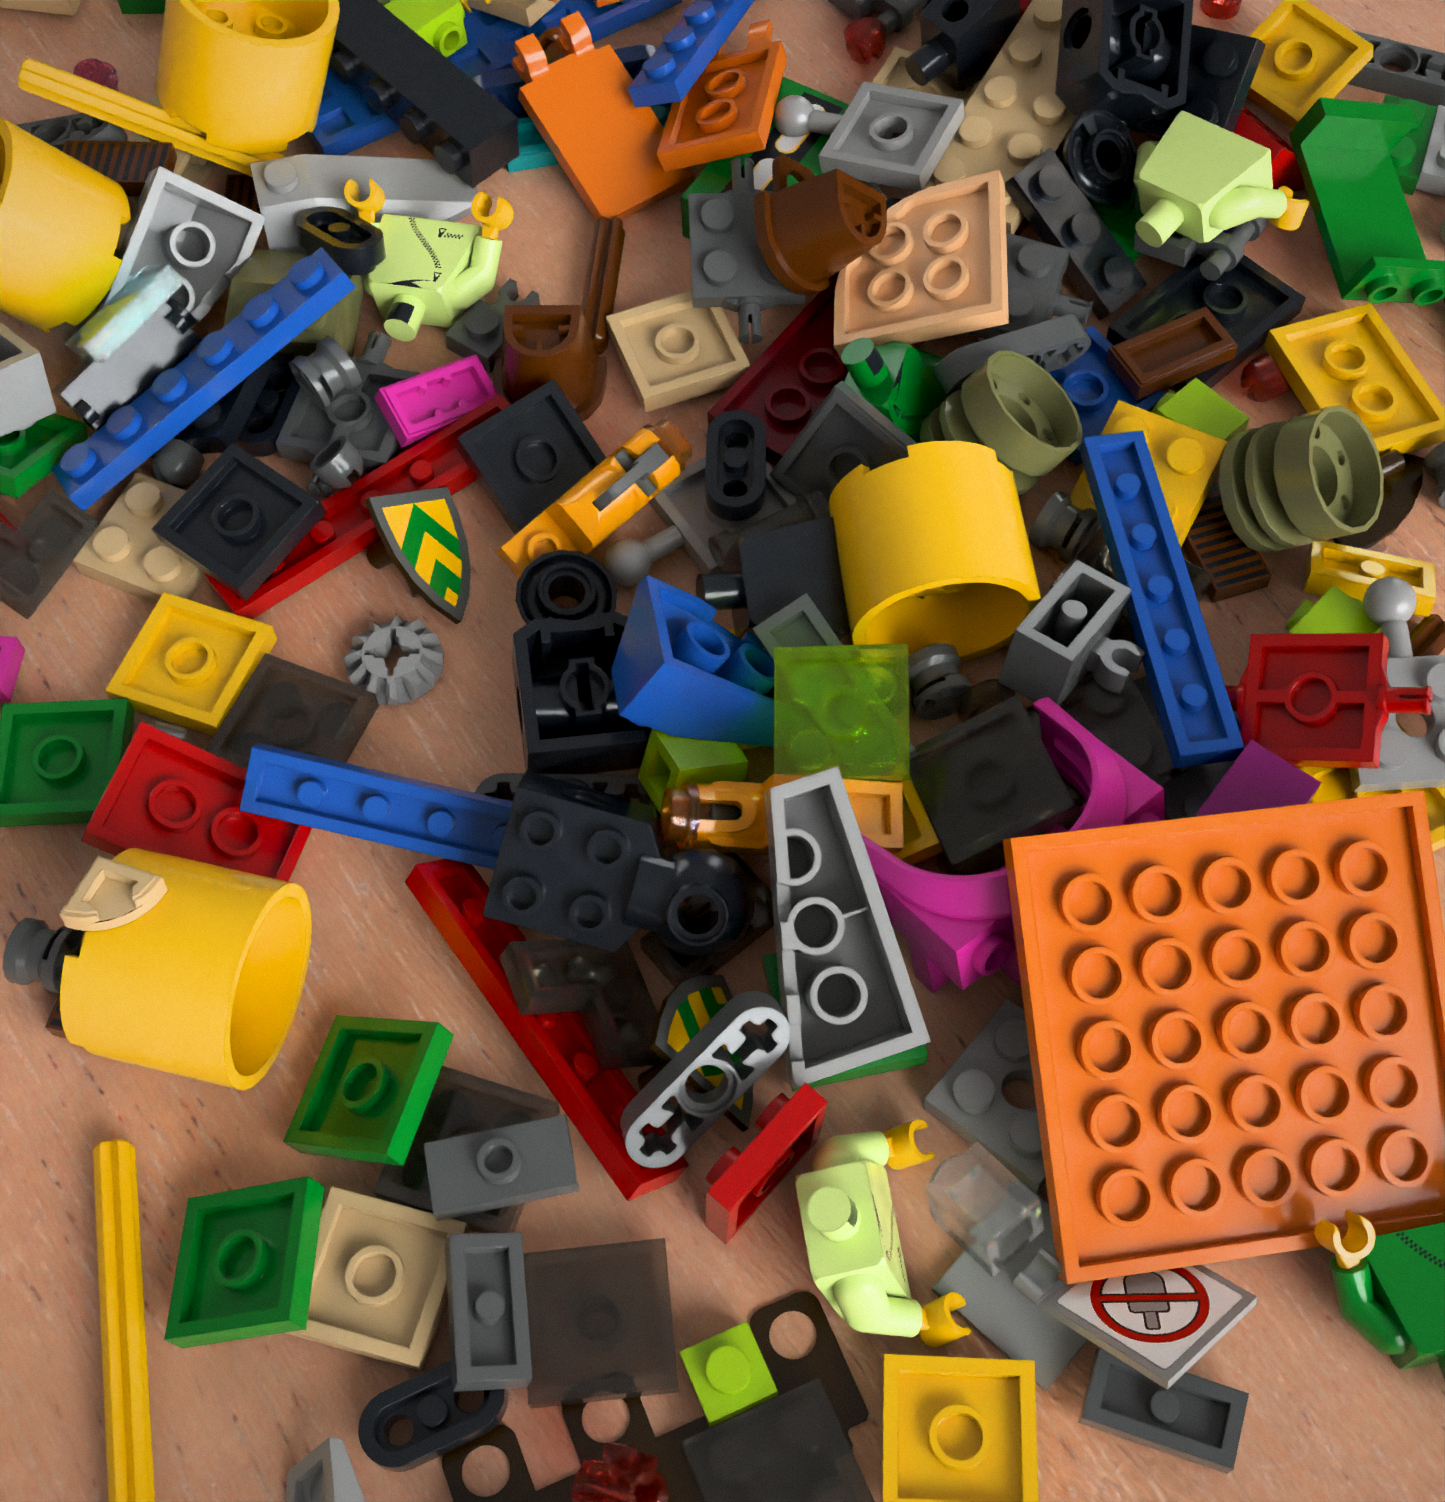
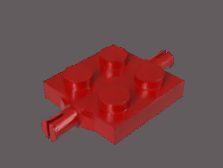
M1384 633L1251 634L1248 665L1240 679L1239 685H1225L1232 709L1237 711L1241 724V737L1245 747L1252 739L1296 767L1379 769L1381 735L1389 713L1430 715L1432 706L1429 702L1433 701L1431 686H1390L1387 677L1389 640Z

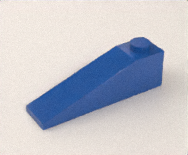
M647 574L638 584L611 669L620 716L627 718L638 726H648L673 737L835 753L753 633L747 630L741 638L737 637L712 620L717 609L699 597Z

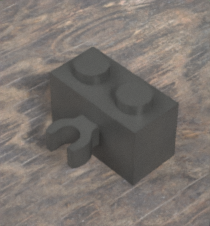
M1076 560L1015 629L998 682L1032 702L1049 697L1060 706L1089 670L1093 672L1095 680L1103 688L1111 692L1120 693L1124 688L1129 673L1135 674L1138 671L1145 652L1132 642L1113 640L1132 589Z

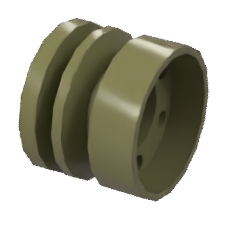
M998 350L963 382L962 390L954 391L922 421L919 436L921 443L931 441H964L994 449L997 461L1010 471H1013L1018 497L1020 498L1038 482L1039 476L1047 475L1081 444L1083 429L1077 410L1065 390L1046 370L1030 358L1019 353Z
M1342 405L1325 407L1297 415L1288 422L1269 423L1260 428L1238 432L1225 446L1219 472V489L1223 508L1235 534L1250 549L1266 554L1311 544L1313 540L1319 542L1365 532L1378 519L1383 502L1384 475L1379 451L1369 429L1355 412Z

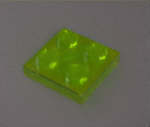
M908 644L774 647V774L809 776L838 766L842 779L911 781Z

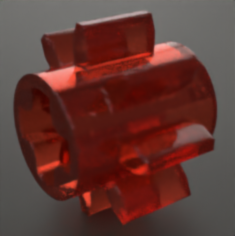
M607 1442L603 1451V1460L585 1459L583 1461L582 1467L577 1472L573 1482L572 1502H667L668 1491L663 1476L659 1472L654 1471L658 1462V1458L655 1455L639 1453L634 1446Z

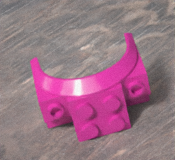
M1049 697L1039 699L1033 703V708L1039 712L1042 742L1035 746V755L1068 780L1086 801L1080 807L1081 816L1072 828L1067 830L1058 823L1045 834L1165 820L1163 787L1095 737ZM861 834L891 924L908 940L915 977L934 993L951 979L959 988L964 990L980 976H989L1001 969L1021 987L1006 864L995 872L985 874H938L903 862Z

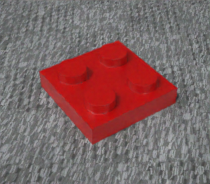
M806 1082L791 1099L784 1093L777 1095L756 1120L754 1127L760 1132L742 1153L735 1146L728 1149L714 1164L705 1178V1181L711 1185L704 1196L706 1199L705 1226L725 1245L819 1140L828 1101Z

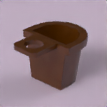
M780 155L772 162L773 193L762 191L754 195V223L759 248L767 266L777 280L794 294L809 297L832 287L841 269L881 243L886 234V195L837 168L815 176L808 167L786 155ZM787 175H792L798 183L787 187Z
M505 305L502 357H495L493 383L498 394H501L510 404H513L554 379L582 422L587 420L602 403L606 390L607 358L598 357L581 305Z

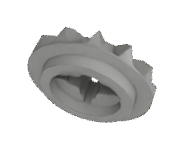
M395 614L391 622L377 624L371 620L369 628L361 636H352L351 649L349 654L344 656L348 679L359 695L381 705H400L422 697L433 688L443 670L444 653L437 633H432L428 630L420 618L414 622L403 621ZM398 644L405 657L398 659L397 667H394L393 675L390 676L383 658L388 657L393 645Z

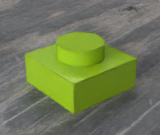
M747 1321L679 1352L709 1428L778 1396V1390Z

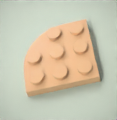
M995 170L941 183L900 200L886 210V234L881 243L841 269L838 274L834 298V347L840 358L844 348L850 342L859 338H869L875 346L884 345L891 341L914 344L1009 324L1005 183L1000 171Z

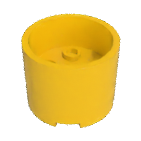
M166 0L155 81L157 98L162 108L171 119L179 116L193 127L207 133L205 142L213 146L247 154H270L271 152L286 151L289 141L299 138L307 131L312 133L315 129L339 19V1Z
M0 116V311L46 333H49L50 328L64 322L76 326L88 317L103 300L123 260L115 257L114 253L121 224L124 225L131 220L127 195L116 181Z
M964 441L924 442L908 445L909 457L884 464L871 471L869 467L860 464L845 475L836 485L830 496L829 513L830 517H833L847 614L852 641L856 650L874 662L899 667L904 659L912 653L934 644L946 643L953 645L958 652L961 662L984 656L1010 644L1015 629L1041 601V595L1013 471H1010L997 461L995 450L984 445Z
M130 848L121 852L112 860L162 876L168 891L152 909L132 922L107 930L85 931L81 942L80 955H65L60 985V1013L66 1038L70 1044L83 1046L93 1055L238 1090H247L253 1087L269 1071L280 1053L291 1029L303 992L312 934L311 910L307 894L300 885L288 881L139 848Z

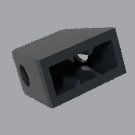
M932 0L920 15L922 47L905 60V67L910 77L918 85L925 86L937 76L954 91H964L980 81L1020 20V0Z
M823 517L738 539L725 555L726 572L697 575L696 596L717 609L716 611L732 610L735 635L739 638L747 630L754 634V627L805 593L808 594L840 641L850 633L833 517Z

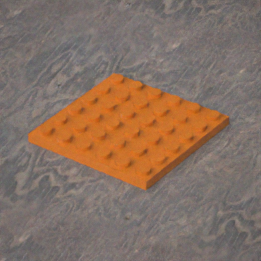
M1424 790L1003 839L1055 1257L1059 1260L1062 1268L1061 1274L1058 1273L1059 1280L1066 1284H1074L1321 1247L1322 1245L1318 1243L1314 1234L1316 1224L1322 1219L1333 1223L1338 1228L1340 1240H1342L1348 1231V1222L1345 1218L1346 1209L1363 1216L1371 1222L1375 1230V1236L1445 1222V934Z

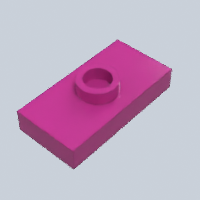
M477 354L382 387L378 390L374 399L402 448L428 438L497 396L498 392Z

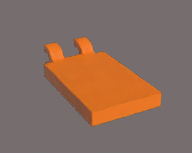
M579 11L560 19L559 26L564 33L557 36L556 43L565 57L549 65L544 50L534 33L515 41L514 48L518 56L512 58L511 64L520 78L526 83V85L519 88L518 100L595 220L601 216L609 219L616 216L624 220L691 184L694 174L689 167L668 172L663 171L657 157V150L664 127L650 106H634L628 90L633 79L610 43L597 50L595 49L589 28Z
M770 19L750 24L746 49L723 54L722 45L681 102L671 104L657 150V157L664 172L765 150L787 62V56L781 40L771 42L773 27Z

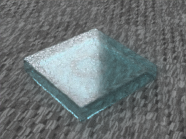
M169 264L145 265L65 345L80 359L103 363L183 285L182 281L184 279Z

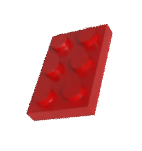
M141 721L95 809L81 841L114 856L130 848H139L289 881L312 827L239 811L247 769Z

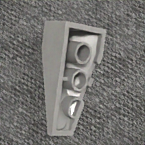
M301 154L250 163L261 215L266 217L264 229L269 249L275 251L313 254L300 246L297 236L295 219L306 210L317 207H338L358 216V210L348 203L344 195V187L349 179H353L358 183L360 191L359 202L366 200L370 195V178L384 191L385 202L381 210L375 214V223L381 222L383 214L456 222L472 214V200L478 193L476 186L472 189L456 174L451 175L440 166L437 159Z
M161 166L150 171L117 256L123 262L113 284L101 301L80 363L148 296H159L165 302L170 297H173L196 320V323L191 327L192 329L212 309V305L226 291L233 277L251 257L266 217Z

